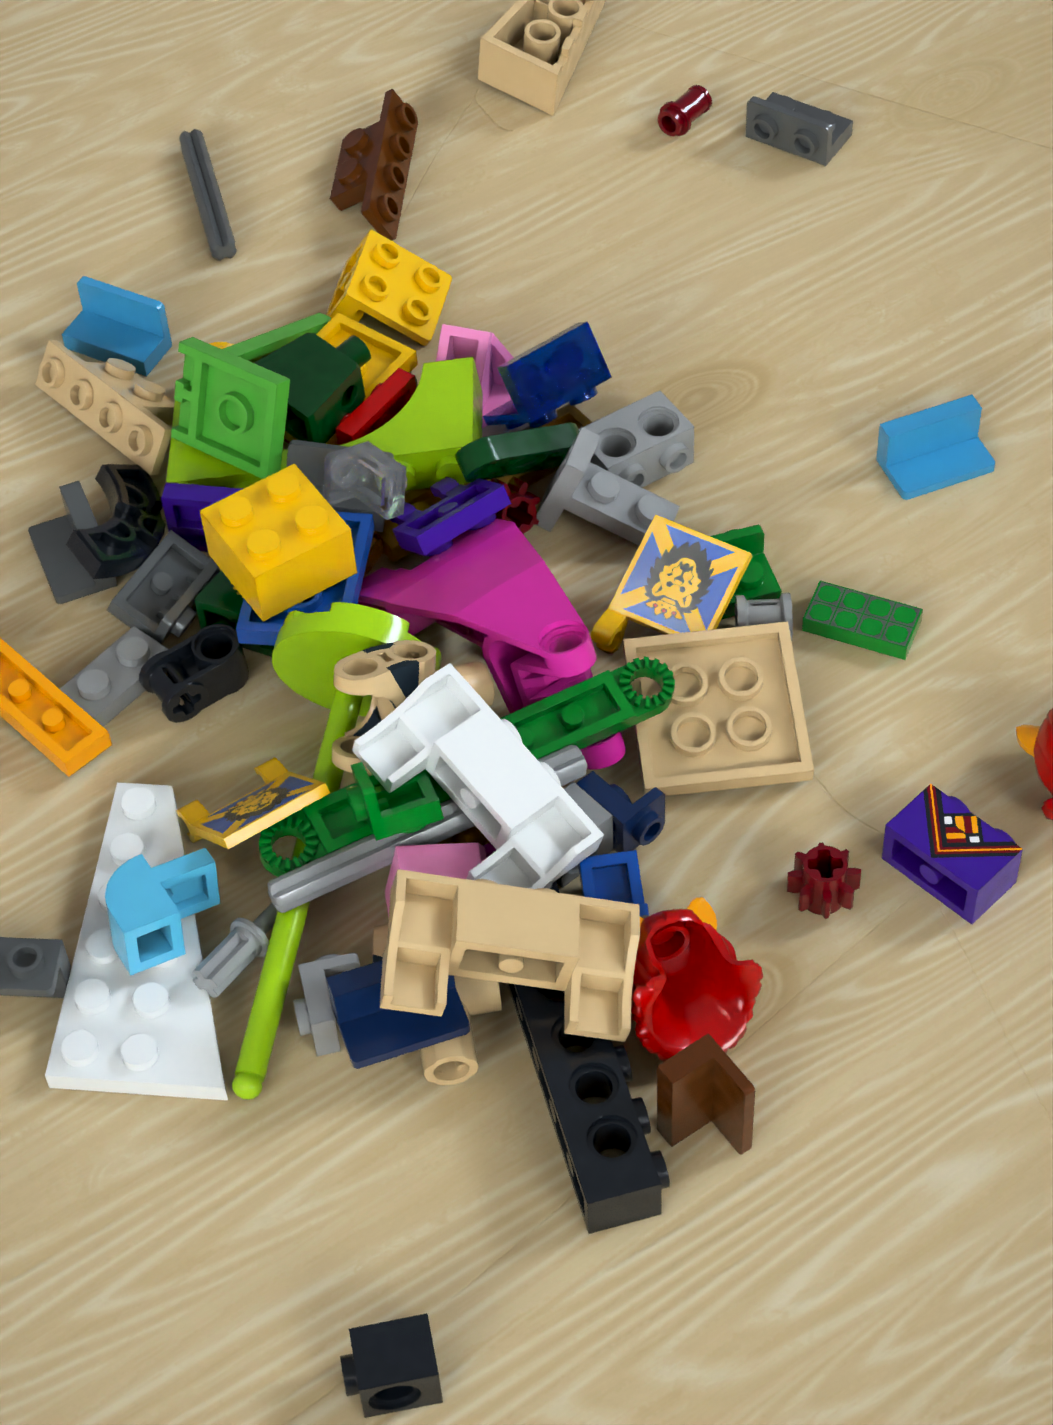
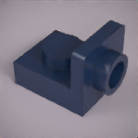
M594 771L576 783L613 815V849L616 852L632 851L639 845H648L663 830L665 824V794L657 787H654L632 804L622 788L616 784L609 785Z

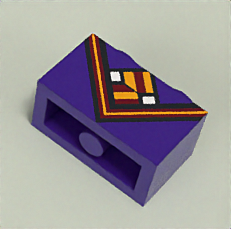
M930 784L885 825L882 859L967 922L973 924L1017 882L1023 849L1006 832L991 827L971 813L961 800L953 796H947Z

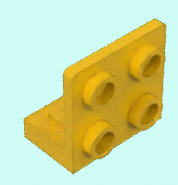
M370 229L346 261L326 315L332 319L337 313H340L359 322L364 313H367L419 344L426 346L432 340L452 277L435 265L430 264Z

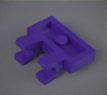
M445 477L430 486L433 495L442 499L438 503L424 511H420L413 505L403 502L387 513L390 520L399 525L392 530L400 548L423 556H434L449 549L453 545L452 539L465 531L477 530L492 523L496 519L495 513L510 505L511 501L502 484L478 478L465 486L459 484L453 478Z

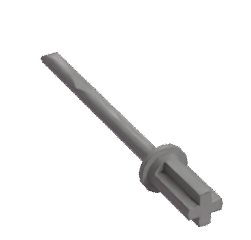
M273 903L253 922L239 917L231 923L230 934L193 970V973L196 975L193 982L199 989H206L211 997L216 998L254 958L266 956L269 945L266 933L274 926L277 909Z

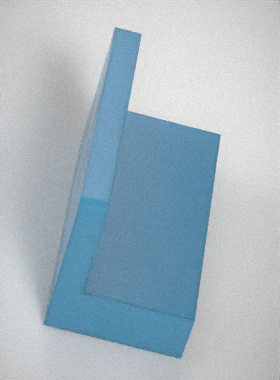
M83 276L77 282L83 310L62 333L64 346L71 351L106 362L109 358L124 360L136 368L135 373L147 377L172 347L164 304L152 298Z
M973 395L880 424L876 460L902 499L909 500L994 471L995 460L978 438L982 407Z

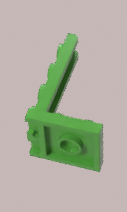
M319 312L224 349L194 337L180 341L178 352L185 354L183 378L176 380L174 400L180 402L179 425L172 428L171 437L261 479L280 471L290 379L254 362L306 333L317 334L331 320V317Z

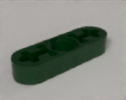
M564 423L486 436L462 447L455 454V458L466 482H473L478 478L488 480L560 466L579 433V429L575 423Z

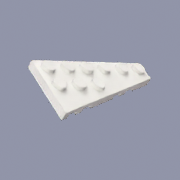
M117 782L45 1073L49 1088L228 1100L210 995L206 989H199L193 982V979L196 977L193 970L204 960L195 914L181 919L186 954L130 976L112 943L105 891L113 873L122 864L140 854L144 856L151 868L185 855L173 786Z

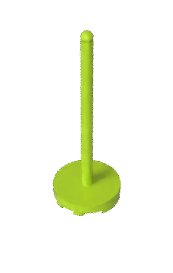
M332 602L330 612L304 613L297 610L289 612L278 632L272 653L274 670L289 688L311 702L330 709L312 778L325 782L330 793L339 790L344 770H341L332 763V744L336 739L345 736V732L355 728L358 716L366 717L372 700L371 695H350L337 690L334 686L335 664L349 655L370 647L403 640L420 641L408 633L410 623L406 620L373 607L344 602ZM435 648V670L441 669L442 661L441 652L438 648ZM296 838L291 860L295 856L298 858L299 854L303 853V849L306 847L299 838ZM310 901L285 913L278 912L277 910L239 1054L235 1077L232 1081V1089L239 1098L246 1100L254 1099L262 1091V1082L265 1080Z

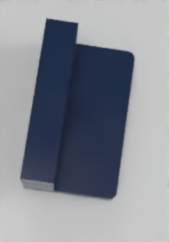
M382 960L326 978L333 1012L351 1064L355 1069L457 1038L470 1032L469 1020L457 992L454 976L448 975L447 1004L442 1017L380 1008Z

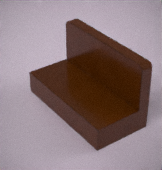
M709 1033L657 1066V1130L671 1147L712 1121L740 1155L752 1148L755 1088Z

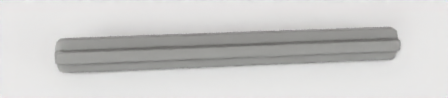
M569 745L538 759L539 762L547 763L555 771L561 786L583 777L588 767L585 757L576 745ZM452 799L440 803L444 816L443 820L427 824L423 829L414 833H399L378 841L375 840L373 834L270 880L267 884L269 897L278 912L285 913L392 864L396 846L436 844L475 825Z

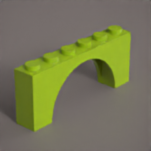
M474 357L423 363L419 384L410 400L400 412L375 431L339 446L392 453L394 455L391 492L430 488V486L445 477L453 478L459 484L471 483L465 481L455 454L465 445L482 438L483 393ZM176 400L172 428L179 425L180 402ZM171 437L166 482L246 488L262 480L253 474ZM283 449L281 470L287 466L288 449Z

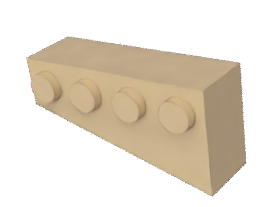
M517 0L480 39L478 80L554 116L606 0Z

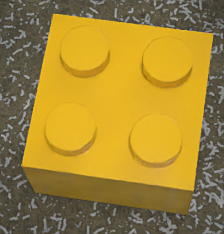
M295 463L200 510L209 556L263 622L357 573L351 528Z

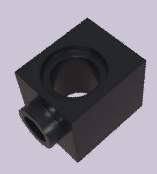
M428 1313L349 1329L353 1353L340 1356L347 1396L360 1394L365 1418L443 1403Z

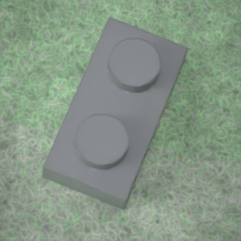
M133 626L63 685L60 690L104 727L146 691L139 682V673L142 666L155 654L167 651L168 648ZM163 668V671L166 673L168 669Z

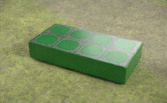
M820 580L804 614L802 631L906 660L921 624L923 609Z

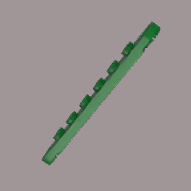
M644 657L641 660L635 658L633 662H628L620 668L611 672L607 670L500 719H506L515 726L521 736L523 745L538 760L569 745H576L581 750L662 713L672 701L675 680L672 670L669 671L666 663L661 664L659 663L660 660L656 658L654 660H650L649 657ZM647 677L655 680L660 685L661 691L657 696L652 695V698L649 696L642 698L643 695L639 694L637 696V692L635 690L632 691V685L630 684L637 678ZM424 769L423 771L426 772L440 803L451 799L428 771ZM374 775L369 776L373 787L381 785ZM353 783L332 792L261 831L259 855L266 870L279 877L372 835L373 833L367 819L356 822L349 803L346 788L356 784ZM284 836H294L299 838L306 847L303 849L304 852L299 854L298 858L295 856L293 860H289L286 857V860H283L280 855L277 857L276 853L272 852L274 842Z

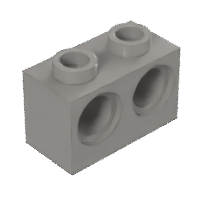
M660 390L583 427L601 436L590 462L642 488L671 473H677L685 466L694 462V426Z

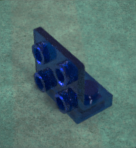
M588 321L576 323L498 366V371L511 400L485 414L483 418L487 426L505 424L509 430L528 423L530 428H535L554 420L558 416L556 409L567 402L570 405H577L597 395L596 386L612 378Z

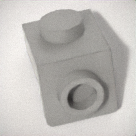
M357 953L345 955L329 954L319 957L312 962L298 964L305 998L293 1000L300 1036L313 1035L317 1056L341 1051L326 978L361 967Z

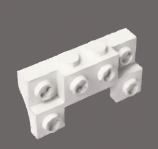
M451 663L423 680L393 712L354 741L353 753L363 762L389 794L426 769L495 847L496 851L471 869L466 879H488L497 884L550 889L554 881L597 851L604 837L602 831L561 787L560 780L555 771L547 763L539 762L523 745L521 736L515 726L506 719H500Z

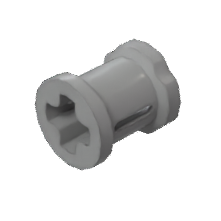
M781 593L779 599L746 600L744 595H736L735 627L788 621L792 641L793 613L790 593Z

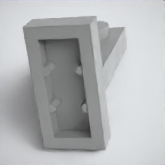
M581 427L545 491L537 510L536 518L539 520L537 526L551 532L565 509L639 546L655 514L674 522L680 506L590 462L601 436Z

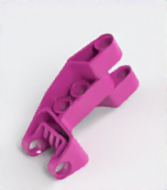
M495 519L483 528L467 530L452 539L453 545L440 554L429 556L430 559L412 570L403 568L391 570L381 567L363 578L358 600L359 605L383 610L410 623L408 633L411 635L417 634L436 622L480 646L485 662L509 713H513L593 677L591 667L594 665L597 657L589 630L544 560L512 521ZM618 732L580 751L587 762L588 767L586 769L597 770L617 763L623 758L626 746L622 733Z

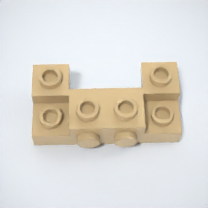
M397 869L390 890L388 940L382 959L380 1008L442 1017L447 1004L448 975L565 991L564 1034L625 1042L631 1030V999L636 954L640 938V907L638 904L558 893L548 888L530 889L497 884L488 879L469 880Z

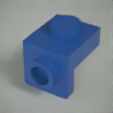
M637 850L589 856L578 864L582 895L584 897L638 904L640 907V917L646 918L649 916L648 904L644 902Z

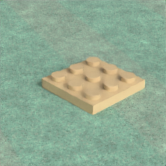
M788 621L623 639L625 664L633 662L635 658H639V660L644 657H649L650 660L656 658L660 660L659 663H666L669 671L672 670L675 680L673 698L668 708L662 713L634 725L644 795L654 787L661 790L665 796L813 780L814 765ZM647 677L637 678L630 684L632 685V691L635 690L637 696L639 694L643 695L642 698H646V696L652 698V695L657 696L661 691L660 685L655 680Z

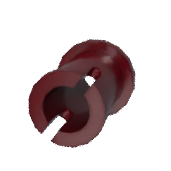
M692 85L675 102H666L660 108L658 115L660 129L666 135L672 137L685 135L690 130L691 123L700 115L706 113L712 106L710 93L700 85Z

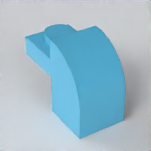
M206 847L152 868L144 856L140 854L122 864L109 879L105 891V900L112 943L130 976L185 955L181 919L220 904L216 863Z

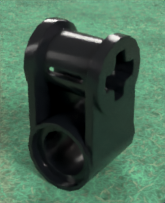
M212 624L202 628L195 635L167 651H162L148 659L139 673V682L147 692L155 693L161 700L162 712L168 720L178 723L193 718L204 708L240 690L248 680L249 670L242 644L238 643L236 630L228 625ZM163 668H167V669H168V670H167V675H166L165 672L163 671ZM180 698L184 701V705L179 704Z

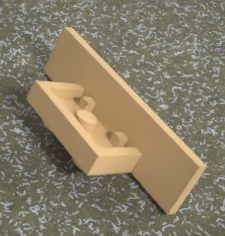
M48 340L35 385L130 460L139 465L148 474L159 475L171 438L172 428L168 425L173 423L175 404L174 401L164 395L165 389L156 383L143 379L135 373L136 368L129 362L116 358H109L106 363L84 362L57 340Z

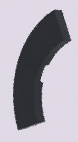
M102 464L95 479L107 497L111 518L94 528L73 530L66 544L93 579L112 578L138 569L158 546L166 527L165 520L162 519L161 515L163 504L160 493L146 471L139 467V465Z

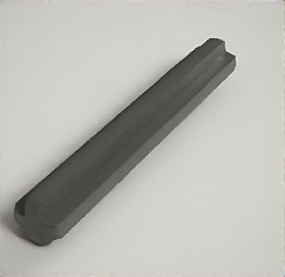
M194 129L191 132L183 131L179 136L181 151L211 254L217 260H222L224 257L232 258L237 252L235 239L203 133L198 129Z

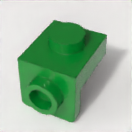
M363 762L351 765L356 785L346 788L349 803L356 822L367 819L376 841L399 833H414L423 829L427 824L444 819L439 798L425 771L420 772L389 794L382 785L373 787Z

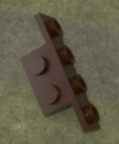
M393 89L385 92L379 122L364 129H354L343 138L330 200L340 211L363 201L361 214L380 235L391 241L395 240L397 236L418 127V118L410 104L404 103Z

